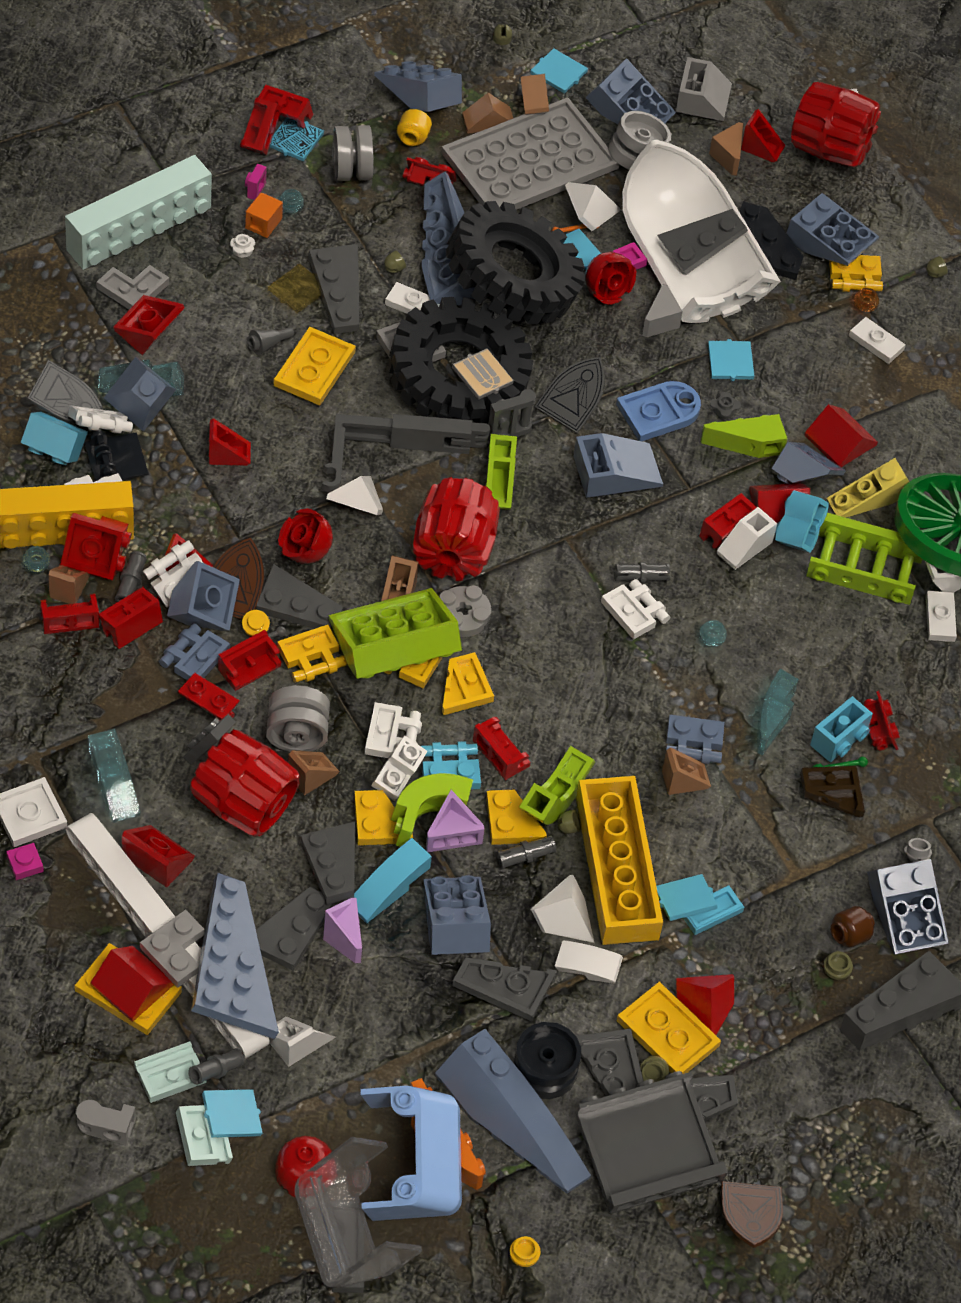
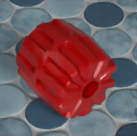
M814 82L806 90L797 108L792 125L791 142L796 148L822 160L852 168L857 167L864 161L866 153L869 152L872 146V136L877 133L878 126L876 124L881 116L880 105L876 101L852 90L823 82Z
M465 477L464 479L444 478L438 485L433 484L418 514L413 542V553L416 555V561L419 562L418 565L422 569L431 568V573L434 577L443 579L449 575L452 576L454 581H463L464 575L470 574L476 577L481 573L483 566L487 565L494 547L500 512L499 502L497 499H494L492 491L487 486H482L474 482L473 479Z
M233 729L230 733L226 732L221 736L217 746L212 745L208 750V758L205 762L199 763L195 771L196 776L191 781L190 789L196 799L223 821L251 837L261 836L280 819L288 808L299 786L300 775L294 767L271 748L242 731Z

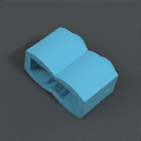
M794 490L785 501V515L776 526L775 540L783 545L811 553L817 542L819 529L827 515L829 503L822 498Z

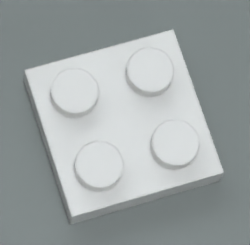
M45 777L0 793V820L13 847L67 827V820Z

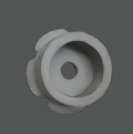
M913 838L909 840L908 845L904 848V852L912 862L928 860L932 855L931 844L925 839Z

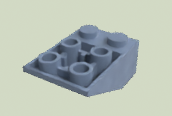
M627 58L585 97L602 116L616 124L619 123L625 113L630 111H642L652 114L664 124L676 113Z
M405 61L401 63V66L388 65L384 67V70L374 72V76L409 108L429 112L462 103V75L451 72L450 68L434 69L433 65L417 66L416 62Z
M823 193L790 220L787 235L796 247L804 253L847 266L879 239L876 233Z
M603 433L576 437L573 457L586 498L663 487L650 443Z
M931 859L867 872L873 902L894 955L949 943Z
M465 875L459 878L438 876L432 879H423L428 936L432 955L490 952L491 922L481 877Z

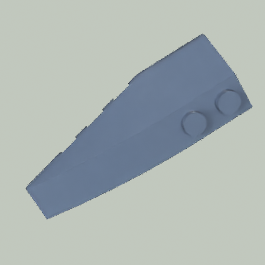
M444 171L425 183L424 187L426 220H423V229L426 231V239L423 240L422 249L425 251V259L422 260V270L430 300L434 299L438 305L442 297H454L456 305H461L463 297L474 299L471 297V294L475 287L464 290L457 281L460 274H453L448 265L451 259H448L446 256L447 242L463 216L464 210L448 173Z
M486 1029L461 1043L435 1072L437 1079L449 1094L454 1097L470 1120L477 1125L481 1124L489 1130L492 1137L499 1142L503 1141L514 1150V1154L522 1160L526 1159L537 1167L536 1170L566 1194L591 1178L588 1169L551 1112Z

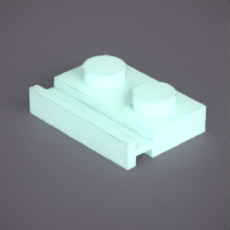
M191 1042L134 1061L135 1070L139 1074V1079L150 1103L201 1085L194 1084L188 1074L190 1067L200 1064L196 1053L193 1051Z
M179 1106L176 1116L188 1166L216 1165L218 1162L229 1164L233 1159L228 1137L211 1138L208 1120L204 1117L205 1106Z

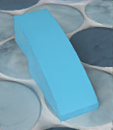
M413 838L408 840L385 860L354 893V898L357 899L358 916L366 923L409 891V884L430 869L432 856Z

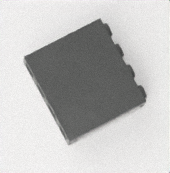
M682 1071L673 1072L665 1076V1080L654 1082L653 1079L645 1080L639 1083L637 1088L626 1090L625 1087L611 1091L609 1096L599 1099L596 1095L581 1100V1104L578 1105L575 1115L610 1214L723 1181L728 1173L724 1161L719 1163L690 1083L693 1077L692 1072L682 1074Z

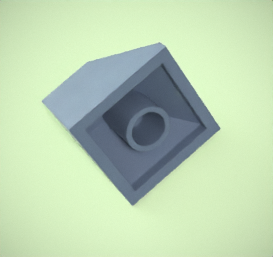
M135 357L105 395L104 399L144 431L176 389L139 358Z
M787 442L772 467L778 473L777 478L787 484L842 476L846 472V470L805 443Z
M200 561L194 562L172 590L167 617L190 626L197 624L202 628L230 631L240 579Z

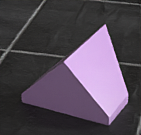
M450 790L427 832V852L483 843V823L452 790Z
M350 898L325 910L323 940L354 963H361L362 943L357 899Z

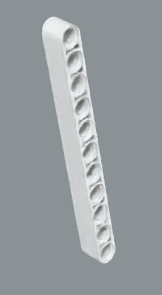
M89 813L66 827V833L71 843L146 938L175 918L171 910L93 813ZM194 942L185 950L199 963L201 948ZM197 974L183 984L192 997L194 996ZM208 1017L233 1049L237 1048L242 1051L245 1059L270 1044L269 1037Z

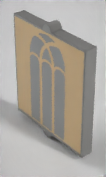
M488 348L474 355L468 354L467 358L452 365L454 371L478 400L492 393L497 394L499 390L514 382Z

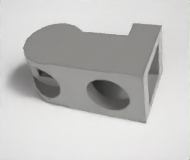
M86 1100L81 1102L76 1109L77 1126L82 1133L127 1145L136 1121V1110L134 1106L123 1104L122 1110L119 1111L102 1107L95 1100Z

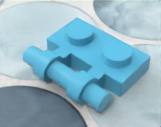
M459 741L453 745H441V742H434L432 745L421 746L427 750L424 757L432 756V761H424L422 763L423 777L439 773L455 774L473 779L471 789L481 788L479 759L467 760V755L478 754L477 744H466V741ZM457 755L458 760L442 761V756Z

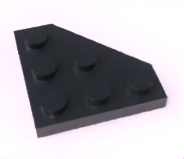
M743 201L740 214L778 276L797 280L804 257L767 207Z

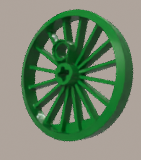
M933 473L917 477L908 482L899 494L894 514L896 529L904 543L921 559L945 572L961 576V554L959 553L961 548V500L958 492H961V475ZM940 490L949 491L952 504ZM924 492H928L933 499L926 496ZM945 536L938 542L932 540V538ZM959 537L955 552L945 548L946 545Z

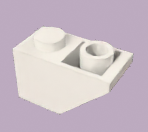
M757 507L739 520L718 548L717 554L736 570L773 543L777 523Z

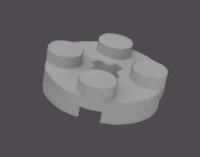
M478 586L454 587L440 594V599L458 621L460 637L477 635L489 623L491 605ZM466 608L468 609V614L463 615L462 612H457V610Z

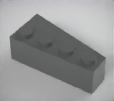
M928 951L846 1012L840 1031L859 1050L870 1047L893 1037L895 1033L916 1028L919 1023L929 1019L932 1021L942 1017V1014L948 1011L961 1009V982Z

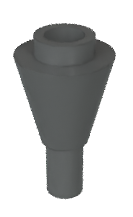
M292 327L278 331L251 330L247 338V344L251 351L260 355L281 340L294 337V330Z

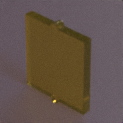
M300 263L268 286V290L280 299V303H285L296 313H299L321 296L315 274H312Z

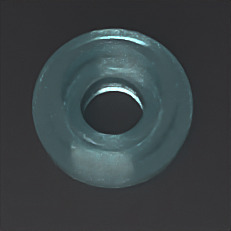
M295 189L285 190L279 198L283 202V211L295 213L304 206V199L301 193Z
M40 546L30 547L23 555V565L31 572H42L50 565V555Z
M710 620L702 625L699 636L706 645L719 646L725 642L727 631L721 622Z

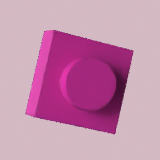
M257 164L253 172L248 173L245 180V186L248 187L247 198L255 200L266 185V166Z
M634 242L613 250V252L622 254L632 261L631 263L636 270L647 264V258Z
M34 843L6 851L8 862L16 880L44 872L43 864Z

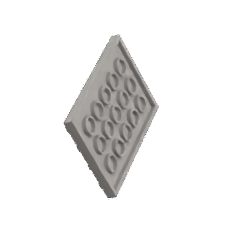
M568 97L549 104V112L518 116L444 145L441 150V154L482 206L486 201H496L499 207L503 202L514 204L516 210L567 190L565 185L568 182L582 184L619 169V164L612 158L607 145Z

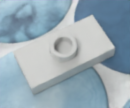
M396 282L385 299V305L407 314L415 307L421 310L422 303L429 301L430 298L428 294Z
M867 317L852 328L849 333V337L887 364L892 362L905 349L903 342Z
M927 591L928 640L955 642L957 635L954 593Z

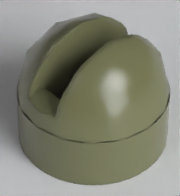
M507 24L497 25L493 31V41L499 45L509 44L512 40L510 26Z
M396 250L385 258V268L390 273H397L406 268L404 259Z
M941 256L931 259L927 264V273L931 277L939 278L948 274L946 263Z
M575 810L566 811L559 816L558 823L560 825L558 827L561 832L572 834L581 830L580 819Z

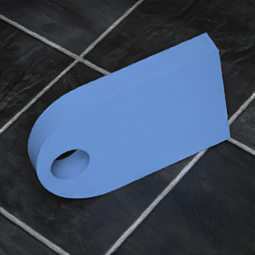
M669 381L618 397L616 405L638 441H645L691 425L699 416L701 400L698 393L691 386L682 382ZM687 398L690 399L692 403L685 404L682 403L680 399Z

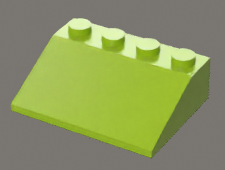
M433 588L328 615L347 664L357 679L370 678L380 672L396 671L406 665L422 664L432 658L448 657L454 652L462 651L458 621Z

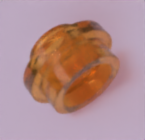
M862 288L855 294L854 305L859 310L870 312L878 307L879 298L875 290Z

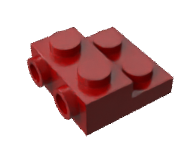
M73 513L70 518L60 565L113 580L117 572H122L125 566L126 556H122L123 547L128 548L132 533L127 532L129 524L104 516L97 520Z

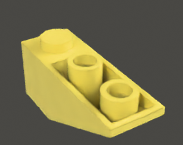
M896 458L827 497V500L836 515L846 518L897 502L901 490L909 480Z

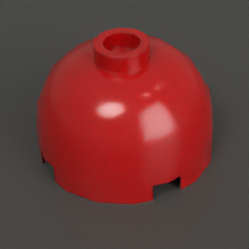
M605 252L594 257L585 271V282L588 291L604 304L611 305L623 300L618 297L623 296L625 292L629 294L636 281L637 271L632 265V261L624 255L615 252Z
M310 508L300 509L296 511L298 513L297 516L293 519L289 517L284 522L279 533L278 544L282 547L281 552L289 559L300 564L316 563L328 553L332 546V528L328 521L317 511Z
M311 1136L295 1137L286 1142L279 1151L275 1164L276 1179L280 1187L282 1185L291 1196L302 1199L315 1198L323 1194V1191L334 1182L336 1163L333 1151L322 1140Z

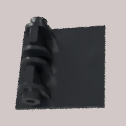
M99 429L92 432L91 441L84 442L95 482L103 477H109L117 473L122 480L149 475L137 432L107 438L106 433Z

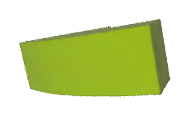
M491 434L486 486L492 491L494 499L498 500L500 509L511 510L517 436Z

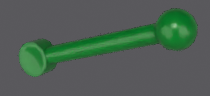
M861 756L858 760L829 765L816 764L813 767L857 765L865 767L868 764V759Z

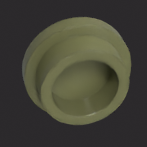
M837 951L826 957L823 967L829 977L843 980L850 976L853 964L846 953Z
M658 1056L647 1057L640 1065L643 1081L653 1079L654 1082L665 1080V1076L669 1074L667 1062Z

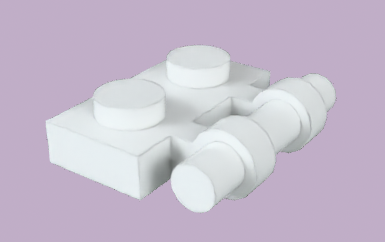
M69 406L68 416L74 419L77 425L88 427L89 430L108 429L112 433L121 434L122 431H132V422L127 421L128 417L121 412Z
M189 540L180 546L177 544L172 547L170 553L160 560L156 558L150 562L151 566L143 571L148 580L158 574L159 577L150 584L166 607L170 604L172 590L194 562H202L196 552L187 558L186 555L194 550ZM176 561H179V564H177L169 571H166V568H168Z
M634 579L629 584L632 591H629L623 584L603 595L601 603L633 640L655 628L656 620L654 618H658L662 624H665L670 619V616L665 611L666 607L660 601H656L647 585H642L638 579ZM643 601L647 607L644 608L640 602Z
M375 702L365 754L389 758L402 739L397 737L398 729L405 730L406 737L418 744L416 738L422 728V722L420 721L421 713L411 711L410 717L401 716L402 707Z

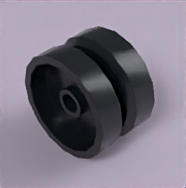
M541 1022L533 1024L523 1031L517 1041L514 1064L541 1099L550 1100L563 1096L573 1087L577 1080L581 1061V1046L575 1034L569 1028L559 1023Z

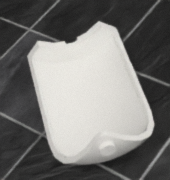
M653 140L648 143L627 173L622 191L623 213L628 228L647 258L660 284L668 285L683 311L682 322H709L710 317L722 315L725 318L740 312V306L752 299L755 302L759 301L781 281L725 187L701 160L686 150L659 140ZM733 209L748 231L686 275L657 235Z

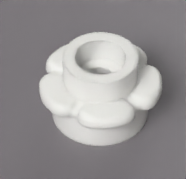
M239 234L236 238L231 239L230 246L233 247L232 250L236 256L245 258L252 254L255 240L246 234Z

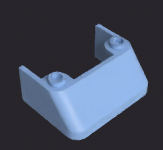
M412 1086L361 1089V1096L370 1108L392 1107L402 1117L415 1116L416 1175H405L394 1182L392 1201L362 1203V1210L372 1221L448 1216L457 1212L462 1203L460 1107L454 1097L449 1094Z

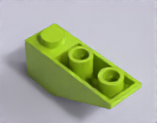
M776 414L704 424L700 441L701 444L756 458L780 455L786 446L788 438L780 415Z

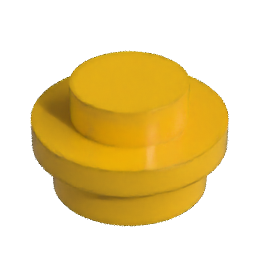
M251 610L244 615L242 627L249 636H254L263 630L267 632L269 629L270 621L263 611Z
M523 1236L517 1238L510 1246V1258L518 1266L530 1267L539 1260L540 1247L531 1237Z

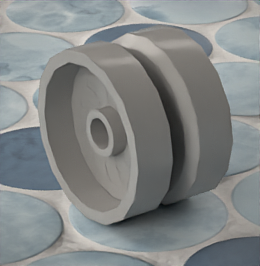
M630 111L621 117L617 131L613 134L609 143V152L618 164L630 170L636 158L648 143L653 140L670 143L671 132L668 126L652 114L642 111Z
M370 125L356 126L353 141L348 126H334L332 160L336 181H350L353 174V165L358 180H372L373 141Z
M294 685L282 687L274 691L269 697V717L266 733L269 742L277 748L289 752L292 750L314 751L321 748L327 742L329 699L319 690L307 686Z

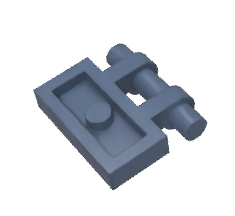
M192 624L188 629H184L179 634V639L174 645H169L164 650V655L159 660V663L162 667L168 668L171 663L177 662L174 666V673L186 680L194 673L205 678L217 665L218 654L230 649V643L209 630L200 637L198 635L201 632L200 627L197 624ZM187 646H192L187 653L183 652Z
M669 715L666 744L677 746L667 745L666 750L673 748L696 760H700L703 764H710V762L721 763L722 752L711 750H722L724 722ZM688 746V747L702 748V750H700V749L686 748V747Z

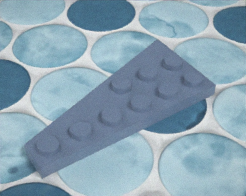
M218 873L213 882L191 1011L275 1039L279 1030L246 884L243 881Z

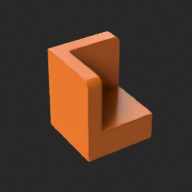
M260 193L246 210L245 228L268 238L282 220L283 202L267 194Z

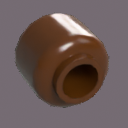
M853 906L835 914L830 930L837 943L851 948L871 939L874 933L875 921L873 916L864 908Z

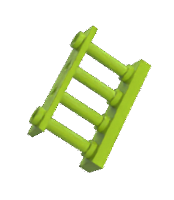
M827 513L818 535L825 538L820 558L811 556L806 576L817 581H825L890 599L897 603L910 605L916 585L909 584L908 580L913 562L921 564L922 559L904 543L899 533ZM836 541L851 545L845 566L830 562ZM861 548L877 552L871 573L856 569ZM887 555L903 559L898 580L882 576Z

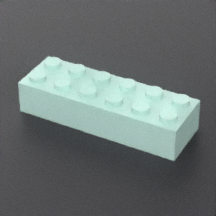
M193 155L66 215V250L84 270L92 265H97L106 258L121 253L135 244H140L156 234H161L165 230L181 224L191 217L206 212L211 208V172L196 155Z

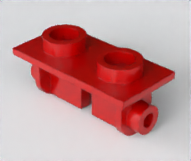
M407 157L409 169L405 168L403 178H406L407 182L424 186L426 178L432 180L444 171L448 173L451 182H456L455 171L451 167L443 164L438 166L432 165L427 160L419 157L414 159Z
M194 673L178 690V693L186 697L188 701L194 702L219 719H222L227 714L233 718L235 713L232 710L240 702V700L197 673Z
M877 691V700L867 699L864 701V706L873 713L870 725L878 723V725L869 728L872 744L874 747H877V750L881 751L893 743L895 749L898 750L896 739L900 738L896 723H891L889 716L893 715L888 699L883 701L880 692Z

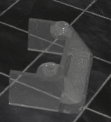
M351 1137L302 1174L296 1182L295 1196L321 1279L328 1287L342 1288L389 1276L422 1252V1248L419 1245L387 1241L375 1248L364 1211L362 1210L359 1196L368 1189L371 1183V1171L368 1162L388 1148L386 1142Z

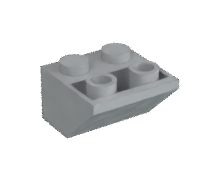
M687 57L676 112L724 121L732 83L712 62Z

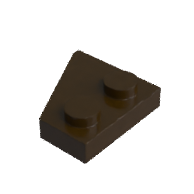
M857 766L809 767L801 769L800 776L804 798L857 817L864 816L865 808Z

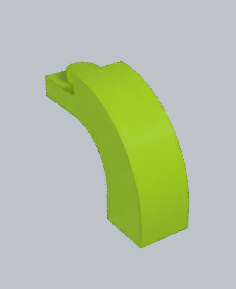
M570 746L550 778L542 786L536 783L533 784L519 806L520 809L545 825L552 824L574 801L577 795L579 780H585L595 764V760Z
M439 773L421 777L410 783L400 794L391 818L392 821L396 822L394 833L399 834L396 846L401 847L410 840L415 821L419 816L427 812L440 811L450 790L467 805L473 779L455 774Z

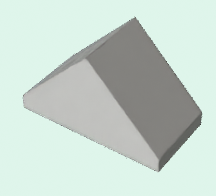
M662 284L645 318L642 336L650 337L680 328L683 311L668 285Z

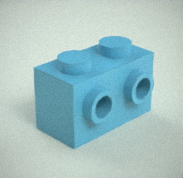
M34 412L30 414L21 443L29 446L28 450L39 455L46 453L52 456V461L67 465V463L78 461L88 431L43 412Z
M852 696L815 727L810 746L830 763L838 756L843 757L848 753L854 742L857 740L861 742L869 734V725L873 713Z

